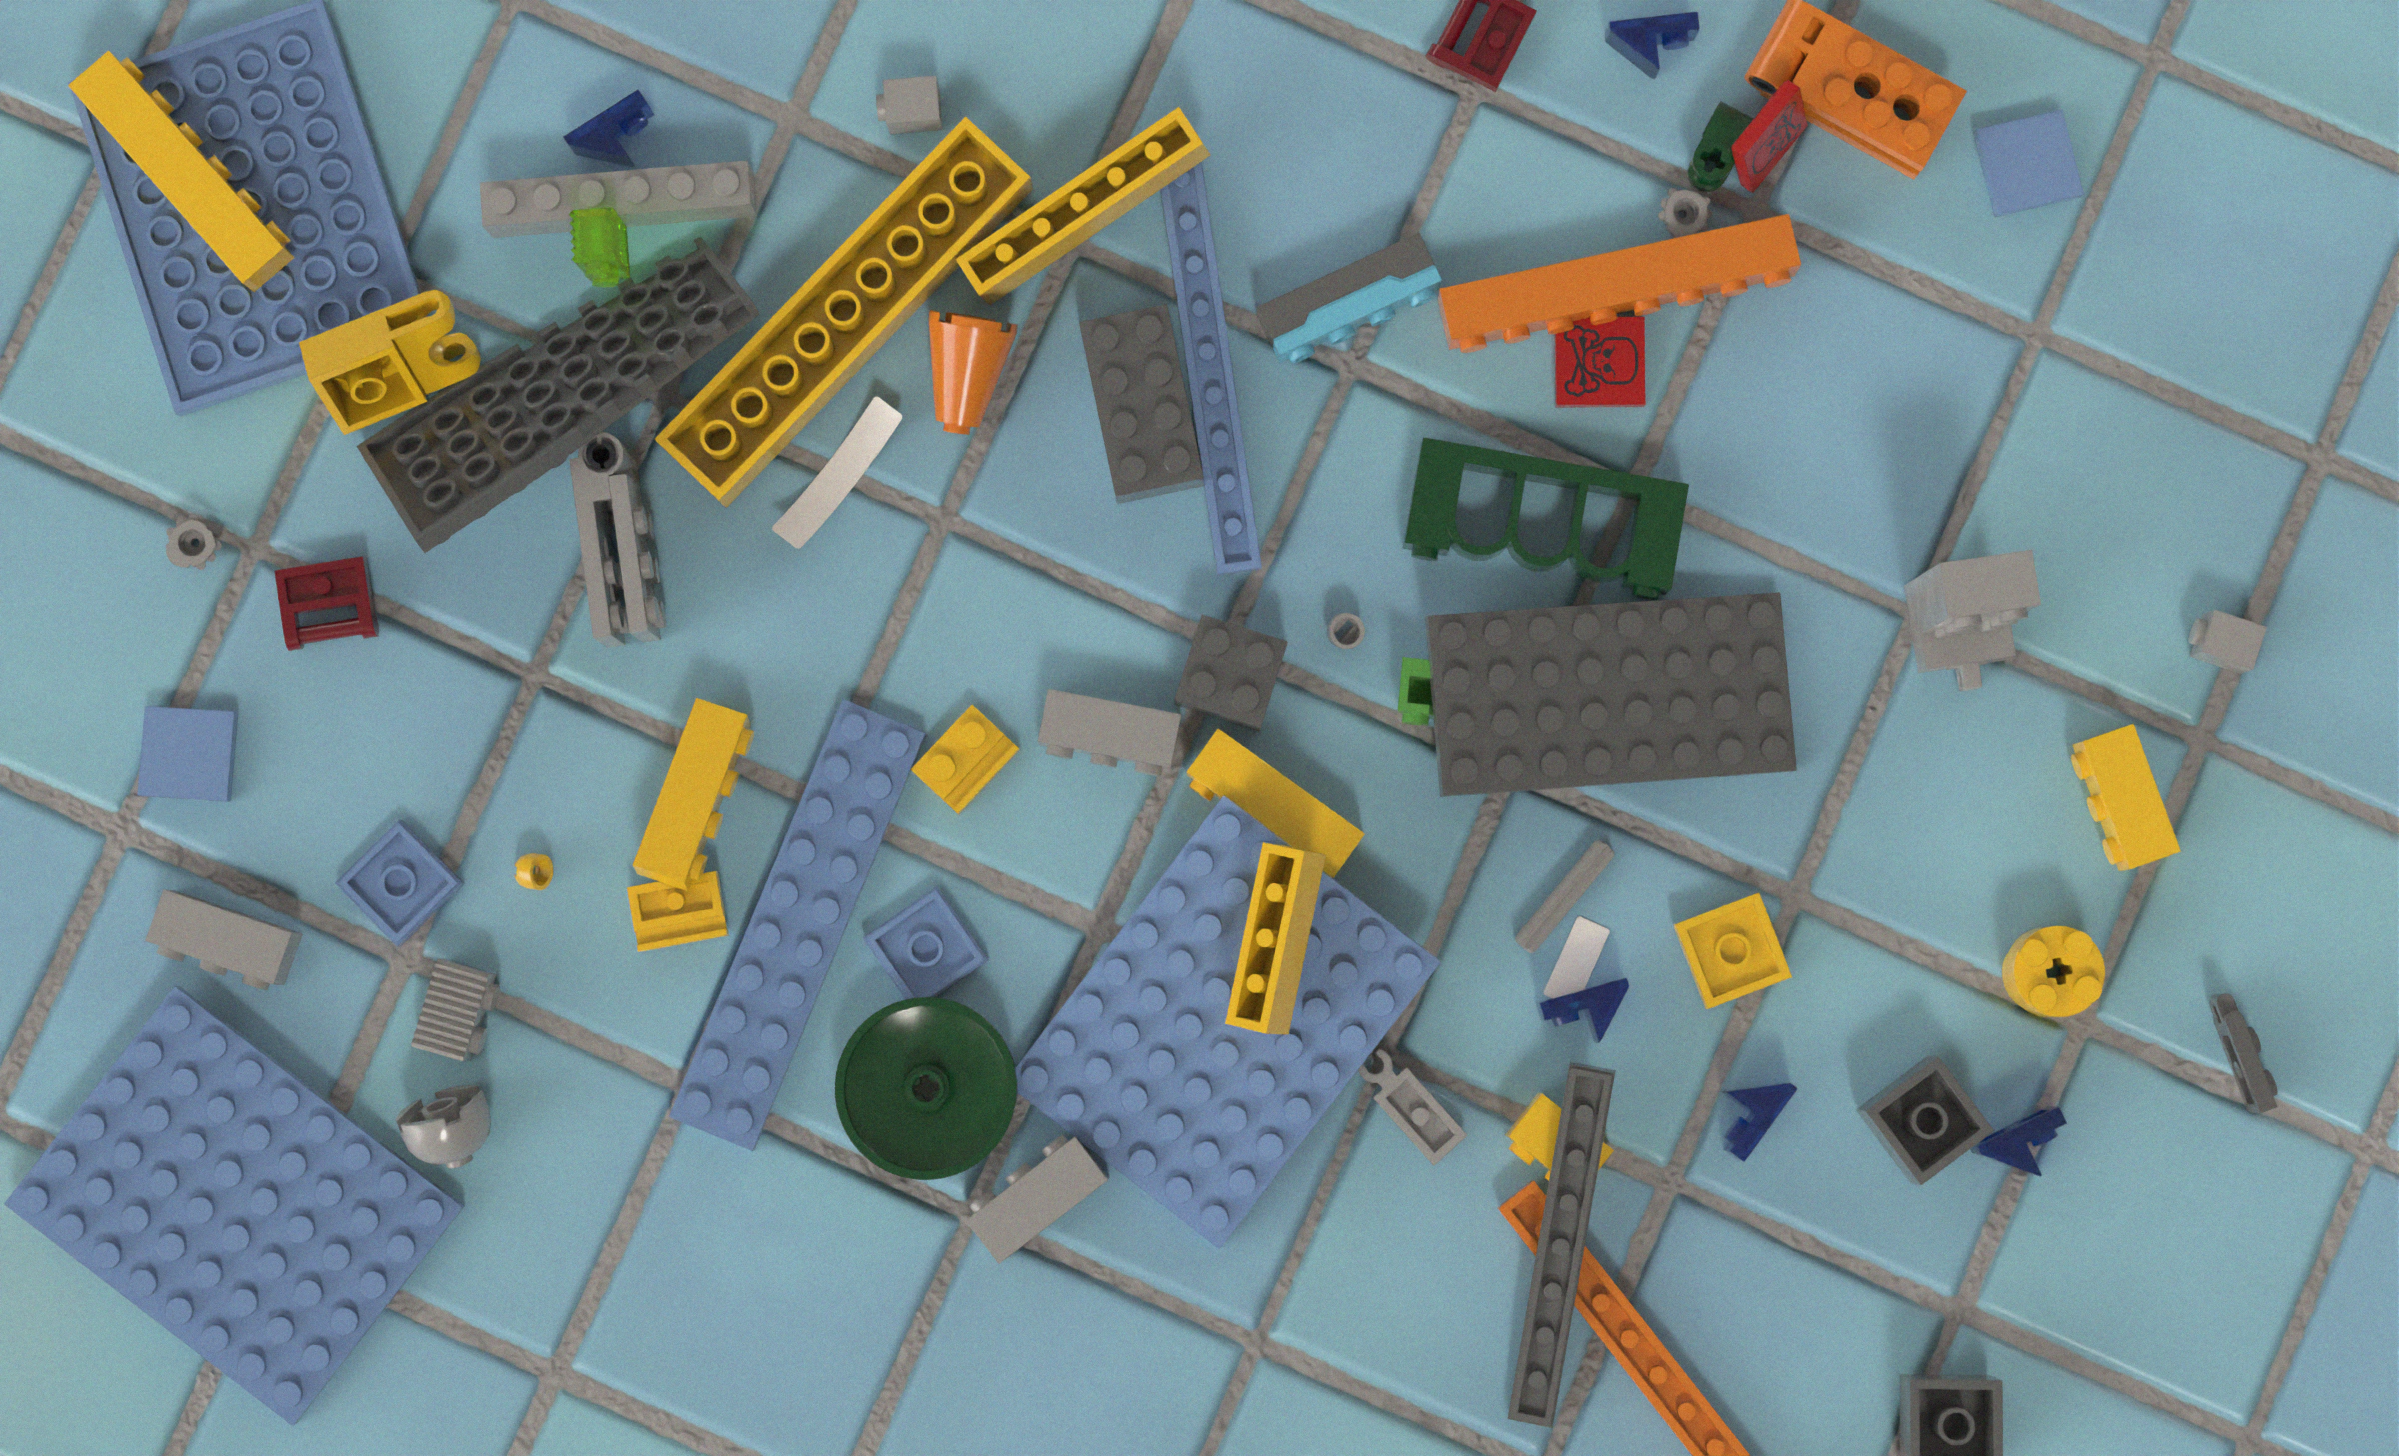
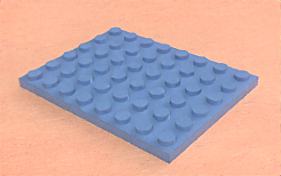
M312 0L132 60L146 76L140 82L150 94L157 89L175 109L169 114L175 123L180 126L186 122L204 142L198 149L207 159L215 155L233 174L227 180L237 192L245 188L262 207L256 212L260 219L266 225L273 220L291 240L285 247L295 258L256 292L246 287L71 90L176 415L181 417L306 375L307 372L299 342L421 294L324 0Z
M1223 795L1016 1067L1018 1093L1071 1135L1076 1136L1080 1142L1218 1249L1227 1241L1441 963V960L1323 871L1289 1034H1265L1225 1024L1262 844L1265 842L1292 847L1226 795Z
M174 986L4 1203L5 1206L292 1426L300 1420L465 1207L464 1204L180 986Z

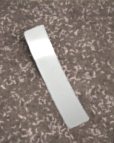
M874 397L832 458L796 502L773 525L772 530L792 546L800 549L822 526L862 477L902 420V414L880 397Z

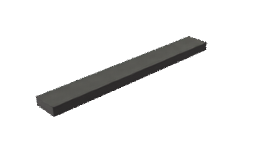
M1574 1062L1569 1064L1507 1418L1510 1420L1553 1428L1616 1070Z

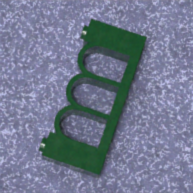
M1423 437L1402 549L1412 550L1411 557L1437 561L1438 555L1447 556L1451 547L1459 556L1471 561H1487L1500 555L1507 547L1511 558L1515 562L1533 572H1548L1561 566L1569 559L1572 568L1582 578L1595 583L1614 581L1624 575L1622 587L1633 589L1632 596L1648 600H1658L1659 594L1666 595L1672 590L1689 484ZM1463 470L1514 479L1503 537L1492 545L1475 546L1467 543L1459 535L1456 528L1455 514ZM1525 481L1575 489L1566 544L1560 553L1552 557L1532 555L1522 547L1519 541L1517 526ZM1587 492L1637 500L1627 556L1621 565L1614 568H1600L1592 565L1583 556L1580 549V532Z

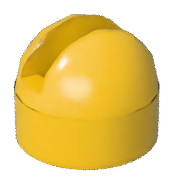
M529 853L521 856L515 862L514 866L517 867V874H514V877L519 885L534 890H543L548 887L553 877V864L547 855Z

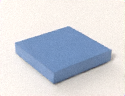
M2062 109L1979 128L1973 132L1994 217L2081 198L2084 195Z
M145 706L137 795L143 797L231 802L238 713L234 711Z
M400 819L335 882L397 947H401L465 884Z
M937 886L863 937L905 999L917 997L936 998L989 961Z

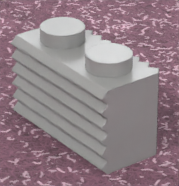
M437 959L411 1046L460 1061H471L473 1054L479 1055L487 1036V1029L481 1027L486 1010L493 1011L500 993V985L494 984L497 974L450 960Z

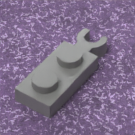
M1378 1049L1375 1054L1383 1062L1381 1072L1371 1074L1363 1065L1358 1069V1072L1364 1080L1379 1084L1382 1089L1373 1096V1099L1434 1166L1468 1135L1407 1067L1396 1075L1392 1071L1393 1065L1390 1056L1385 1051Z

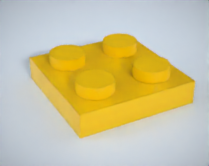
M1759 892L1673 924L1705 1009H1710L1792 977Z

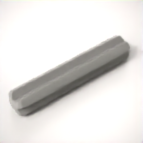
M1601 840L1593 842L1515 936V941L1524 950L1533 953L1539 948L1612 860L1615 853L1606 843Z

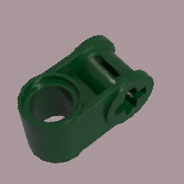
M1720 101L1701 136L1703 138L1696 148L1687 170L1688 179L1694 188L1702 192H1713L1725 183L1735 164L1731 146L1754 118ZM1708 161L1716 164L1711 173L1703 169Z

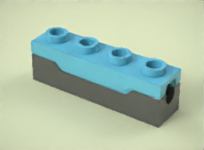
M1418 232L1258 306L1256 316L1271 347H1273V352L1278 362L1289 359L1291 364H1294L1315 354L1313 347L1330 340L1331 345H1336L1348 340L1356 334L1354 328L1369 321L1372 327L1389 321L1396 316L1394 310L1408 303L1411 304L1412 308H1416L1436 298L1434 291L1439 290L1442 279L1437 268L1434 267V262Z

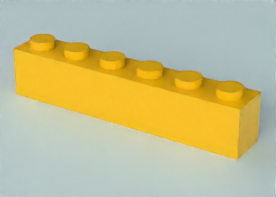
M108 50L68 85L69 88L246 287L256 292L295 258L285 247L291 240L273 220L266 225L260 219L256 212L262 207L245 188L237 192L227 180L233 174L215 155L207 159L198 149L204 142L186 122L180 126L175 123L169 116L175 109L157 89L150 94L140 82L146 76L129 57L120 61Z
M1178 107L956 258V261L978 295L989 305H992L1211 156V154Z

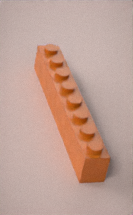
M1785 214L1439 289L1437 300L1449 350L1460 348L1461 353H1470L1486 348V342L1504 339V343L1512 344L1529 339L1531 337L1530 333L1547 329L1548 334L1569 331L1574 328L1573 321L1590 317L1592 325H1598L1616 320L1618 318L1617 314L1634 311L1636 316L1652 314L1661 309L1660 305L1677 301L1678 306L1681 307L1694 305L1704 301V295L1721 292L1722 297L1740 295L1748 291L1747 286L1764 283L1766 288L1782 286L1792 281L1791 277L1796 275L1801 266V261L1790 216Z

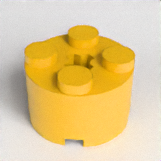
M2067 926L2041 927L2029 930L2015 940L2004 958L2002 979L2009 997L2024 1010L2040 1017H2067L2084 1011L2100 997L2105 979V966L2100 950L2087 933ZM2053 965L2059 966L2060 975H2057L2055 978H2048L2046 969L2053 967Z

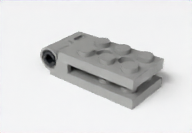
M600 432L579 448L578 458L569 459L593 638L608 648L626 645L625 633L632 634L643 643L661 640L660 628H666V614L663 602H657L654 591V584H660V570L657 558H651L648 540H654V526L651 514H645L637 461L634 455L615 436L606 432ZM611 513L614 515L620 560L617 563L614 559L608 516ZM619 589H624L626 604L624 607H621Z

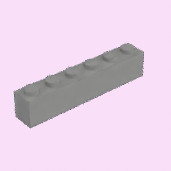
M747 160L480 182L482 225L493 238L757 216L754 172Z

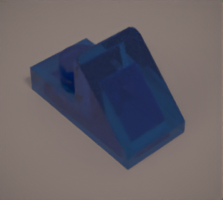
M1698 12L1610 21L1604 33L1605 42L1647 76L1655 79L1660 70L1657 45H1662L1665 50L1687 47L1689 41L1695 40L1700 30Z
M638 89L563 136V138L575 155L635 167L617 138L624 134L632 136L643 130L649 123L647 119L654 116V113Z
M1621 978L1536 1003L1540 1020L1552 1019L1553 1025L1556 1027L1580 1020L1578 1011L1584 1009L1594 1043H1600L1629 988L1627 978Z
M1782 1082L1721 1091L1749 1112L1746 1119L1739 1116L1730 1126L1724 1136L1729 1142L1723 1150L1736 1160L1745 1162L1798 1088L1791 1083Z
M2047 1106L1989 1134L1970 1150L1978 1156L2027 1174L2041 1177L2042 1174L2027 1143L2031 1141L2033 1147L2056 1138L2058 1134L2055 1129L2067 1124L2059 1107Z

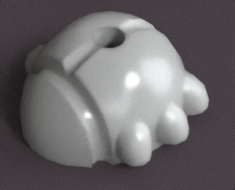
M1670 188L1667 192L1669 198H1664L1660 202L1663 211L1658 213L1659 220L1667 225V231L1674 238L1696 234L1698 231L1708 230L1709 225L1706 220L1712 216V211L1707 208L1710 198L1702 197L1695 191H1678L1675 188ZM1679 211L1684 213V218L1678 216Z
M195 514L190 515L188 521L182 518L176 521V528H168L166 530L169 536V543L166 544L167 557L171 563L179 567L189 568L192 565L199 570H203L206 567V561H215L216 555L214 551L222 548V544L216 540L212 530H209L207 525L200 522ZM194 539L199 540L200 544L198 547L193 545Z

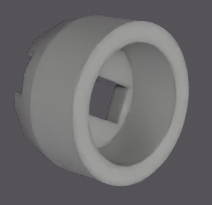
M1339 613L1328 623L1327 636L1336 647L1352 649L1358 646L1364 638V624L1354 614ZM1349 620L1353 625L1337 639L1335 634Z

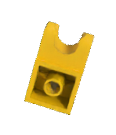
M439 290L423 292L299 342L308 379L344 435L427 402V394L475 374L481 361L479 350L467 335L463 333L446 335L455 324V310L448 296ZM437 310L432 316L426 317L431 311ZM464 354L461 357V359L457 361H448L450 359L455 358L458 355Z

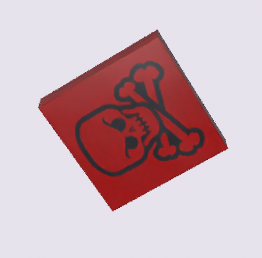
M1788 79L1782 83L1731 146L1740 184L1752 193H1754L1808 126L1800 87Z
M1590 317L1573 321L1574 328L1572 330L1554 334L1555 408L1644 407L1646 405L1645 317H1618L1612 322L1592 325Z

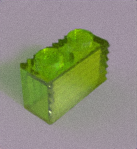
M603 207L572 210L568 214L572 219L569 224L573 228L569 232L573 236L570 242L574 246L571 249L574 254L571 260L585 277L592 282V286L602 288L614 287L619 285V280L630 278L627 226L618 216L617 212H615L614 208Z

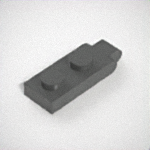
M2214 994L2209 1000L2214 1016L2213 1022L2247 1112L2263 1113L2277 1108L2274 1096L2278 1094L2277 1086L2269 1070H2263L2257 1054L2261 1052V1044L2255 1030L2252 1027H2247L2243 1015L2238 1011L2235 1000L2230 994Z

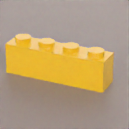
M699 698L695 699L633 862V867L638 875L689 891L692 880L700 881L708 856L702 854L708 838L715 840L722 824L723 814L718 811L723 797L730 798L739 777V772L734 771L739 755L747 756L754 738V731L749 729L751 725L747 714Z
M1219 728L1186 772L1187 776L1193 779L1189 787L1209 802H1211L1214 796L1221 799L1223 795H1226L1292 847L1326 854L1323 871L1333 878L1365 835L1361 830Z
M1263 842L1225 1024L1265 1034H1289L1326 854Z

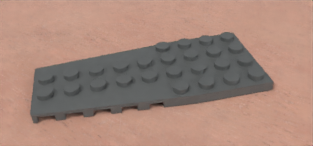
M701 237L693 240L698 248L697 250L681 259H671L668 255L655 263L658 267L656 274L637 284H634L631 277L617 285L621 292L617 297L600 307H597L593 300L578 308L582 315L581 318L562 329L559 328L556 322L538 331L543 339L542 341L525 351L518 344L480 365L475 374L447 386L427 399V402L418 405L356 446L424 553L438 544L444 543L453 534L474 520L485 516L491 509L515 493L524 490L530 483L550 469L563 464L569 455L759 315V311L751 298Z

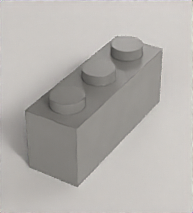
M1048 689L1038 743L1041 746H1047L1046 754L1050 756L1072 759L1073 752L1091 755L1090 763L1116 768L1117 761L1119 760L1135 763V772L1161 776L1162 769H1172L1181 714Z
M163 889L145 941L159 945L156 952L159 955L178 961H183L185 955L200 959L199 968L225 976L229 969L244 974L242 983L268 990L270 984L285 985L303 934L178 891Z
M1062 1134L1041 1150L1046 1159L1032 1169L1026 1162L1005 1178L1010 1187L997 1197L989 1190L969 1206L974 1214L966 1221L998 1264L1108 1181L1109 1177L1076 1136L1068 1141Z

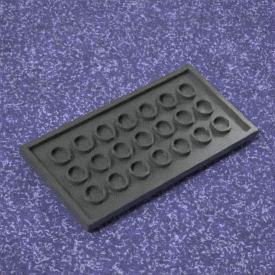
M1780 592L1430 615L1425 617L1440 797L1797 771Z

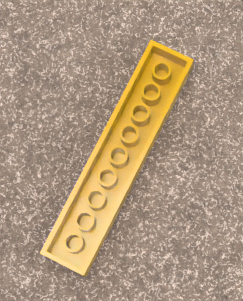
M965 116L654 440L727 508L959 267L956 258L986 239L1033 190L1031 177Z

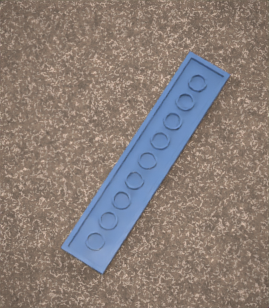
M842 699L670 1112V1118L748 1150H755L911 774L910 769L914 766L927 735L925 732Z

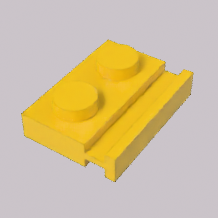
M971 705L910 770L959 815L1020 749L975 706Z
M718 871L703 873L699 882L692 880L689 891L659 881L627 887L638 952L729 936Z

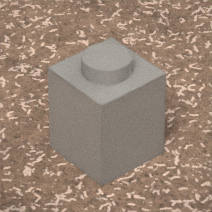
M936 76L883 80L884 94L876 95L878 121H886L890 134L943 130L940 88Z
M2218 610L2210 611L2203 614L2202 619L2197 618L2192 625L2188 642L2193 644L2189 657L2239 674L2253 670L2267 627Z

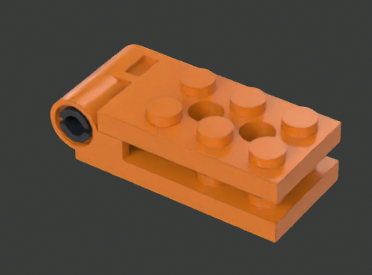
M1802 0L1786 1L1744 76L1745 80L1753 88L1760 91V95L1767 99H1770L1782 83L1788 79L1800 87L1806 120L1913 180L1927 164L1967 90ZM1854 87L1865 88L1869 92L1871 99L1860 97L1855 92ZM1893 108H1901L1906 111L1910 120L1906 121L1898 118Z

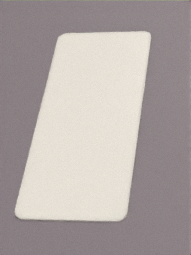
M1581 916L1576 918L1546 985L1544 995L1572 1008L1577 1007L1608 938L1609 929Z

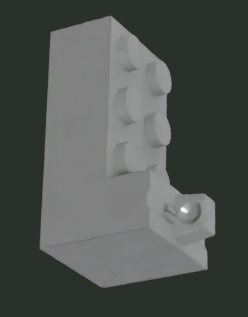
M2032 550L1939 563L1904 585L1918 673L1955 669L1959 691L1976 690L1982 687L1980 665L2007 661L2016 656L2011 625L2017 624L2018 620L2029 618L2028 611L2041 605Z

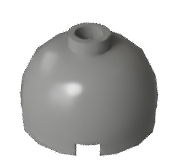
M462 1085L435 1092V1096L439 1100L423 1106L421 1099L404 1108L396 1117V1122L409 1152L421 1161L434 1165L446 1164L447 1168H457L469 1163L473 1159L472 1154L482 1147L489 1136L492 1122L483 1090L480 1091L476 1085Z

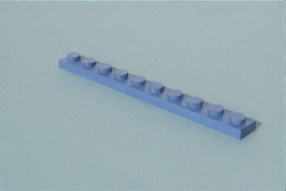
M1200 162L1162 188L1161 197L1200 461L1204 476V488L1217 576L1262 570L1203 168L1202 162Z

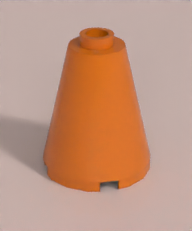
M930 310L928 322L935 420L944 422L943 431L969 435L970 427H980L1015 340L1018 324L1007 322L1005 331L1001 330L1002 323L996 322L994 319L946 312L944 321L939 320L940 312Z

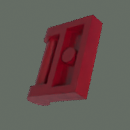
M1459 0L1437 44H1431L1425 57L1436 66L1450 69L1496 92L1537 10L1517 0ZM1482 3L1489 8L1463 57L1453 52V49L1476 4Z
M364 556L274 571L284 641L288 651L303 649L304 644L357 635H362L364 639L379 636V624L374 609L368 562ZM353 605L357 606V618L302 627L299 622L298 614Z

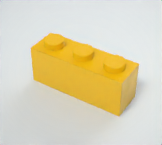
M2134 723L2072 745L2075 754L2071 755V762L2077 777L2080 780L2085 779L2091 795L2087 797V806L2094 821L2101 822L2106 839L2102 840V845L2110 864H2116L2118 871L2130 870L2181 852Z

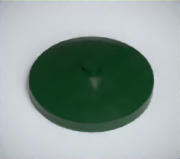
M917 997L905 999L875 1012L856 1029L848 1040L839 1059L835 1077L836 1108L841 1124L850 1141L874 1165L889 1173L908 1179L935 1180L957 1175L978 1164L996 1148L1004 1137L1012 1121L1017 1103L1018 1080L1016 1067L1011 1052L1001 1034L977 1011L956 1001L944 998Z

